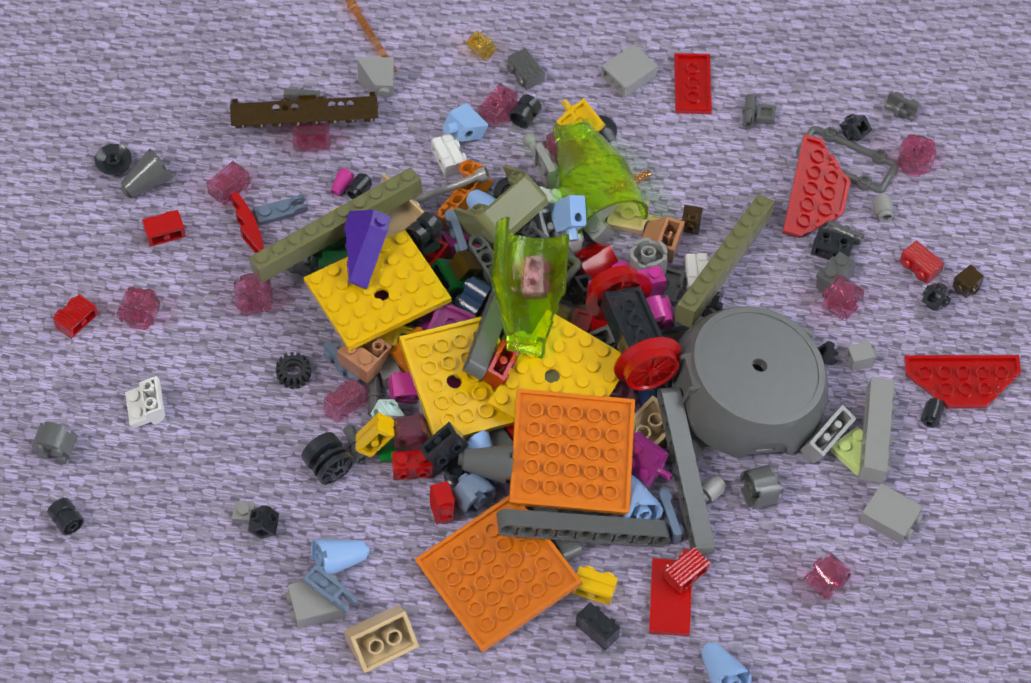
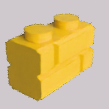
M380 412L377 413L356 433V451L368 457H373L377 451L394 437V419Z
M579 566L577 575L582 580L583 585L572 591L571 594L610 606L617 587L618 578L610 572H598L591 566Z

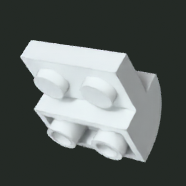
M157 376L141 381L138 388L125 392L129 423L132 428L150 422L156 425L165 418L161 384Z

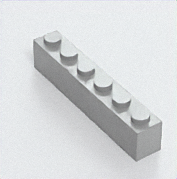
M871 376L866 387L859 478L882 483L885 476H889L891 469L888 461H890L892 454L889 446H891L893 434H890V431H892L894 419H891V416H893L895 411V404L892 403L896 396V390L894 389V381Z

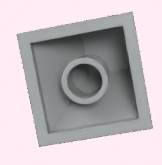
M357 56L358 81L370 92L375 91L377 96H393L394 57Z

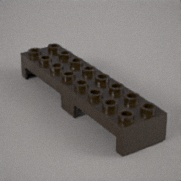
M373 91L369 92V96L327 98V96H316V94L298 95V100L281 98V101L238 103V98L231 99V126H235L236 129L246 128V125L262 128L265 127V124H272V127L283 126V123L299 126L301 122H309V125H318L320 121H327V124H336L338 120H345L346 123H355L357 119H364V122H373L378 118L377 93ZM352 101L354 105H346V103ZM334 102L335 106H328V103ZM295 103L298 107L291 108V105ZM277 104L280 108L273 109V106Z

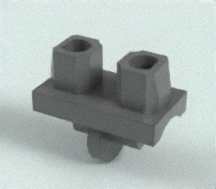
M890 91L884 108L893 112V116L896 118L900 115L913 122L920 105L914 99L909 100L904 98L903 94L899 92L894 93Z

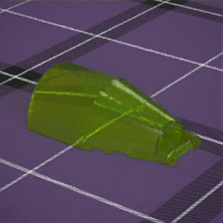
M587 118L582 119L581 122L561 126L560 124L553 125V133L557 140L559 191L562 198L569 195L585 196L586 222L599 211L609 206L626 202L636 203L643 220L647 219L648 205L629 162L591 125L590 120ZM583 228L577 230L578 234L582 233Z
M506 216L495 224L491 285L507 340L506 348L508 351H519L542 359L545 355L546 341L554 323L552 321L554 314L558 311L560 307L558 305L559 301L566 291L569 235L565 234L553 238H529L509 233L510 217Z

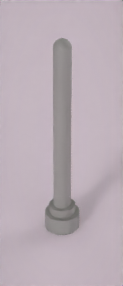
M483 166L478 168L473 175L416 196L412 200L421 203L476 181L482 183L489 181V172Z

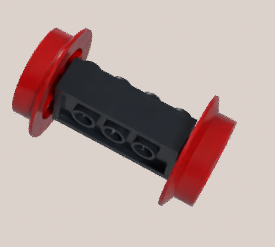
M621 265L601 272L591 281L588 287L589 295L586 300V308L592 316L606 319L621 354L614 364V374L617 379L626 382L634 390H650L665 384L675 376L679 369L677 359L681 354V348L677 341L663 337L646 300L652 291L650 279L646 275L638 273L634 267Z

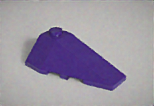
M376 210L348 212L344 234H346L347 241L345 247L348 253L347 272L349 283L365 290L368 288L391 221L390 216Z

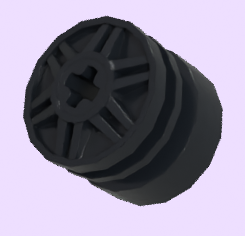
M326 432L314 438L307 444L301 454L304 463L309 469L313 470V474L318 477L319 482L323 485L332 484L342 478L354 464V457L348 452L347 448L342 446V442L333 432Z

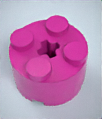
M660 295L646 298L659 329L673 328L675 313L669 296L665 295V298H661Z

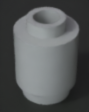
M884 193L878 194L873 199L876 217L881 222H888L894 218L893 215L895 213L891 197Z
M718 476L712 477L702 485L705 503L711 504L724 493L726 484L722 478Z

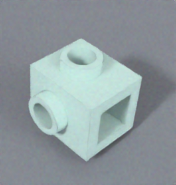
M379 399L371 412L372 417L380 412L393 418L394 430H397L405 416L394 399Z

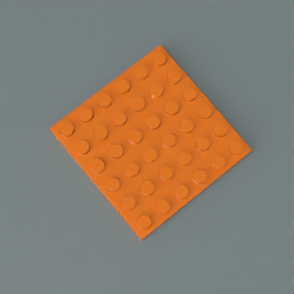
M517 388L513 434L514 452H512L513 468L510 479L509 504L621 515L628 514L630 511L635 399Z
M509 496L414 559L482 653L583 585L582 580L550 539L510 537L499 534L496 518L498 511L502 509L527 510L525 506L510 505Z

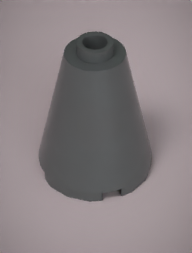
M149 149L121 182L122 187L120 189L126 197L130 195L133 198L171 180L173 175L169 169L166 171L165 164L159 156Z
M512 445L465 449L463 453H459L458 465H461V469L508 485L513 468V458L510 457V452H514Z

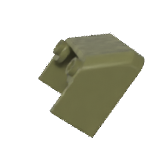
M504 165L503 169L511 187L489 206L478 203L469 211L458 207L454 208L464 233L470 235L480 234L484 236L486 241L494 244L504 243L548 204L546 194L525 171L508 165Z

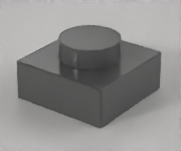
M758 103L756 122L774 124L776 106Z

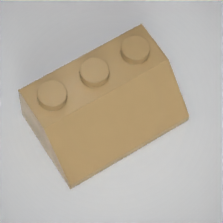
M652 396L634 414L633 435L636 432H640L663 449L667 445L658 399Z
M399 605L343 631L349 648L364 673L419 647L406 611Z

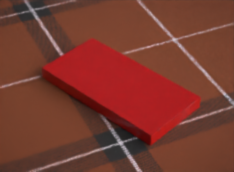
M674 53L675 113L711 114L710 54Z
M652 558L649 634L689 637L692 584L679 594L663 578L666 564L676 560Z

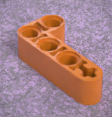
M465 160L460 163L458 169L462 177L465 178L475 174L477 169L484 165L472 160ZM491 175L489 181L483 183L476 181L456 189L444 202L437 214L446 229H448L444 214L446 210L453 209L454 211V208L458 207L467 211L469 208L466 203L468 194L476 189L486 193L493 185Z

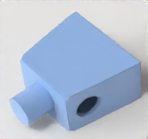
M466 103L448 113L443 125V132L445 134H452L460 142L478 140L484 137L489 125Z
M569 195L549 205L555 231L557 233H566L567 242H574L579 240L577 230L586 226L585 196Z

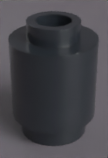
M357 174L347 186L346 194L348 197L354 199L367 192L372 187L371 178L367 174Z
M930 398L925 403L921 422L926 427L933 428L939 426L944 411L943 402L937 398Z

